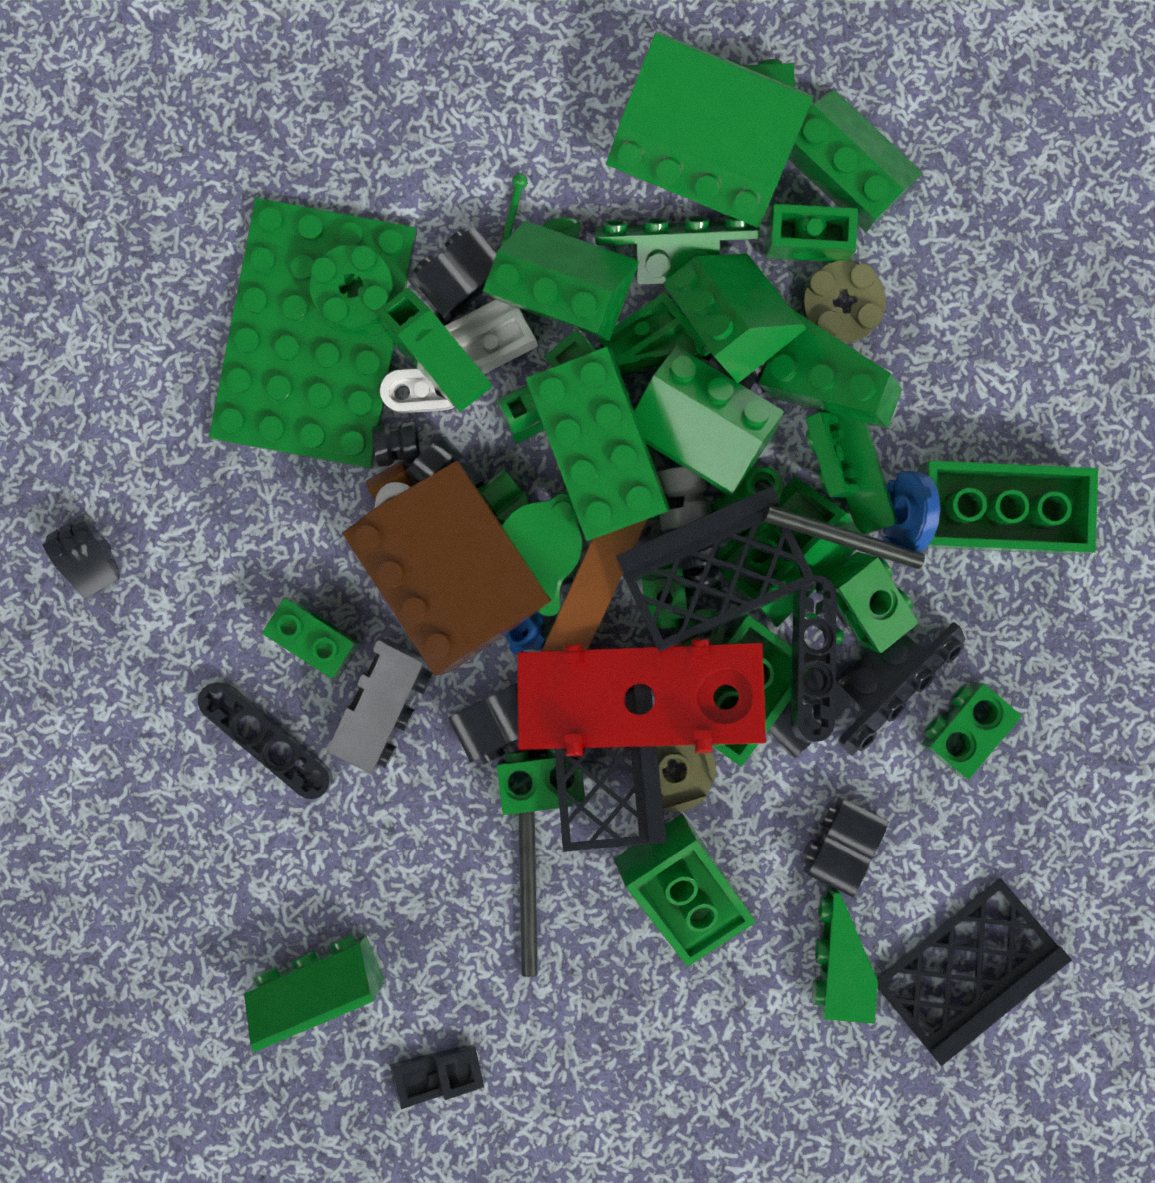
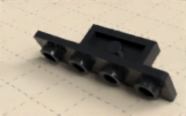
M953 622L926 650L921 648L906 634L881 654L870 650L838 682L854 699L853 701L865 710L838 739L849 755L853 756L858 750L863 751L874 742L877 736L876 732L887 721H894L901 715L906 707L905 702L916 691L922 692L932 683L935 672L945 662L950 663L959 656L964 648L963 643L966 639L962 628L958 624Z

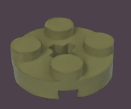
M836 261L823 266L810 279L802 298L804 317L845 344L856 343L870 334L881 323L886 308L885 290L874 269L870 265L865 263L859 264L854 261ZM840 292H845L847 297H853L855 304L849 307V313H843L841 307H834L833 301L839 298Z
M695 745L657 746L663 810L682 812L699 805L705 799L715 780L716 764L713 754L695 753ZM675 758L677 763L685 764L686 770L680 772L681 779L678 781H673L670 775L663 776L662 769L668 766L667 760Z

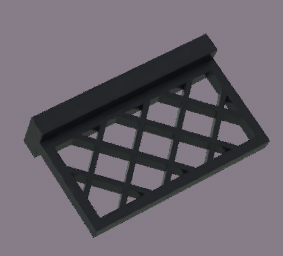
M773 486L616 556L624 580H626L659 653L815 584L816 579L790 529L777 526L781 533L777 549L753 540L757 527L767 523L762 521V514L766 505L780 508V500ZM751 530L748 538L740 536V534ZM731 540L745 545L738 566L714 558L720 543ZM784 541L790 553L781 550ZM712 547L709 556L700 553ZM750 547L774 556L766 576L742 568ZM692 557L706 562L699 583L676 576L680 561ZM778 557L796 563L802 578L789 584L771 578ZM711 564L735 573L727 594L704 586ZM673 565L670 573L662 571V569ZM651 574L667 579L659 601L642 595L636 581ZM739 575L764 583L758 598L748 602L732 596ZM672 582L696 590L688 611L665 603ZM768 585L778 588L765 594ZM701 592L724 600L718 616L708 619L693 613ZM729 602L739 605L738 607L726 611ZM647 604L657 607L653 617ZM662 609L685 617L680 633L663 640L656 625ZM690 620L700 623L688 628Z
M636 684L626 692L625 705L631 713L641 715L646 714L652 709V694L649 686ZM657 746L627 747L619 757L609 748H600L615 761L600 780L581 765L594 748H587L583 752V756H580L577 761L571 756H566V751L563 749H554L563 852L666 843ZM630 751L632 767L623 761ZM564 758L573 764L566 774ZM619 765L633 776L634 787L624 799L620 798L604 784ZM576 769H579L596 784L581 803L567 793L566 781ZM599 788L603 789L619 803L604 823L585 808V805ZM634 793L636 810L627 803ZM567 799L577 807L570 816ZM623 807L637 818L639 836L621 838L608 827ZM580 811L600 826L589 841L571 842L570 824ZM604 830L613 837L612 839L596 840Z
M998 878L876 978L878 980V989L940 1066H943L1072 961V959L1061 946L1055 943L1002 878ZM998 891L1010 903L1009 921L986 918L987 900ZM980 907L979 917L969 916ZM1016 911L1026 923L1016 922ZM961 921L979 922L977 947L954 944L955 926ZM985 923L1008 926L1007 951L983 948ZM1015 927L1032 929L1043 943L1030 953L1014 952ZM948 933L947 943L937 942ZM929 947L947 948L945 973L921 970L923 952ZM953 949L976 952L975 977L951 974ZM983 953L1006 956L1005 973L1000 978H981ZM1013 957L1023 958L1013 966ZM916 959L915 969L905 968ZM897 973L914 974L913 999L896 997L885 983ZM921 975L944 978L943 1003L919 1000ZM951 979L974 982L973 999L968 1004H949ZM981 983L991 984L980 993ZM901 1003L912 1005V1016ZM919 1006L942 1008L941 1026L928 1036L917 1024ZM949 1009L958 1011L948 1019Z

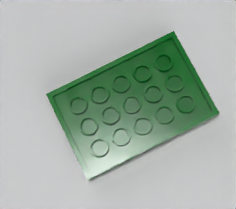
M255 198L211 423L210 439L372 469L375 456L372 428L381 424L384 402L380 395V386L383 379L391 372L396 345L389 337L381 321L366 329L347 330L326 320L317 311L310 296L309 281L312 274L311 267L316 259L337 246L346 244L368 246L387 264L394 281V298L407 288L417 236L416 227ZM354 277L346 279V284L341 286L342 295L348 292V298L358 296L357 289L363 286L362 280L358 279L355 281Z

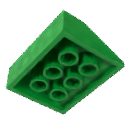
M656 31L619 123L606 165L759 228L814 95Z

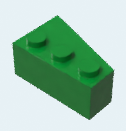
M792 309L807 329L767 360L759 385L774 399L888 428L902 391L901 386L892 374Z

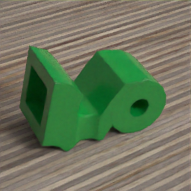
M528 384L496 400L498 409L515 444L545 431Z
M501 469L497 475L477 488L501 523L516 508L530 503L529 498L504 469Z

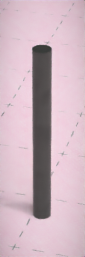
M766 505L762 514V521L916 569H920L925 560V554L775 506Z
M535 811L518 813L521 974L524 977L538 975Z

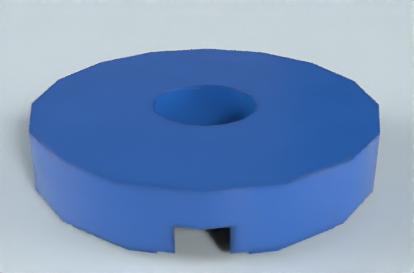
M902 470L897 473L898 477L896 480L890 479L886 484L898 521L895 525L884 528L886 536H882L883 541L920 552L932 541L938 527L940 515L939 494L933 479L924 472Z

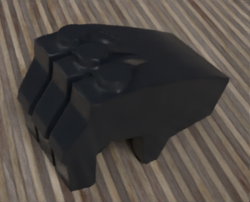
M83 513L73 519V523L70 521L61 526L60 531L56 529L48 534L45 543L42 545L56 569L84 599H87L119 580L120 571L112 555L111 545L108 540L101 538L94 527L96 522L90 516Z

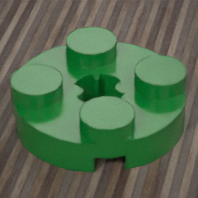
M341 245L327 251L312 264V274L309 281L310 296L315 308L326 320L347 330L366 329L380 321L375 312L393 299L395 288L393 277L387 264L373 249L365 245ZM354 277L355 281L361 279L363 282V286L357 289L358 296L354 298H348V292L344 295L341 293V286H344L346 279Z

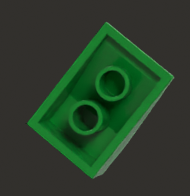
M682 813L665 824V844L632 846L614 858V861L627 890L686 966L689 967L756 923V921L702 839Z

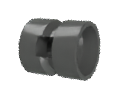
M685 467L657 472L670 507L668 512L658 515L661 531H673L713 513L711 501L704 498V493L709 489V484L706 480Z

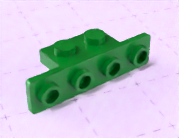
M692 216L685 218V223H668V220L664 218H650L644 220L642 225H627V221L608 220L603 222V226L594 227L595 245L598 246L636 244V260L639 261L636 270L637 284L664 283L695 256L720 255V240L761 238V229L730 216L726 217V221L709 222L708 217Z
M823 411L806 417L805 420L808 426L806 439L811 450L817 455L821 468L818 470L819 481L822 488L828 492L829 497L846 498L853 523L861 534L867 535L895 525L898 520L868 424Z

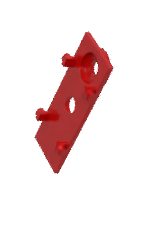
M692 639V646H674L661 653L658 652L656 647L581 650V644H564V651L517 652L519 750L566 749V756H583V748L695 745V753H712V745L766 743L762 643L709 645V639ZM645 684L654 692V705L646 714H633L625 705V694L633 685ZM724 685L734 687L739 696L737 704L728 710L720 709L714 702V693L719 687Z

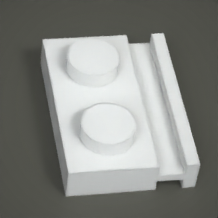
M494 300L445 326L483 374L538 347L537 341L520 309L498 300Z

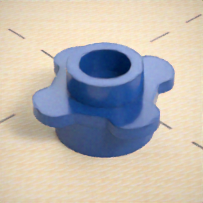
M539 611L505 634L507 641L510 643L509 647L512 653L517 655V652H524V650L528 649L539 651L544 647L546 641L542 630L544 615L540 614Z

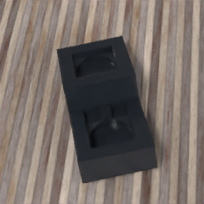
M474 1045L453 1048L390 1064L398 1105L401 1109L441 1096L444 1100H448L484 1088Z

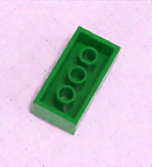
M604 347L526 378L586 541L668 512L670 507L610 348Z
M929 460L917 466V472H924L933 479L939 494L940 515L934 537L926 548L1066 555L1095 553L1099 468Z

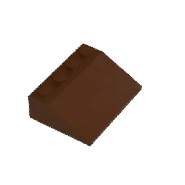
M455 461L374 508L342 532L434 676L454 671L552 602L459 461Z

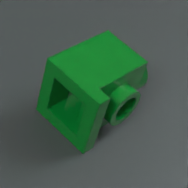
M683 567L677 569L676 576L684 578ZM662 569V571L670 573L671 569ZM653 574L642 578L643 595L657 600V595L664 590L667 579ZM672 582L669 590L673 596L671 605L687 611L685 586ZM647 604L653 617L657 607ZM662 609L656 625L658 629L680 627V618L685 617Z

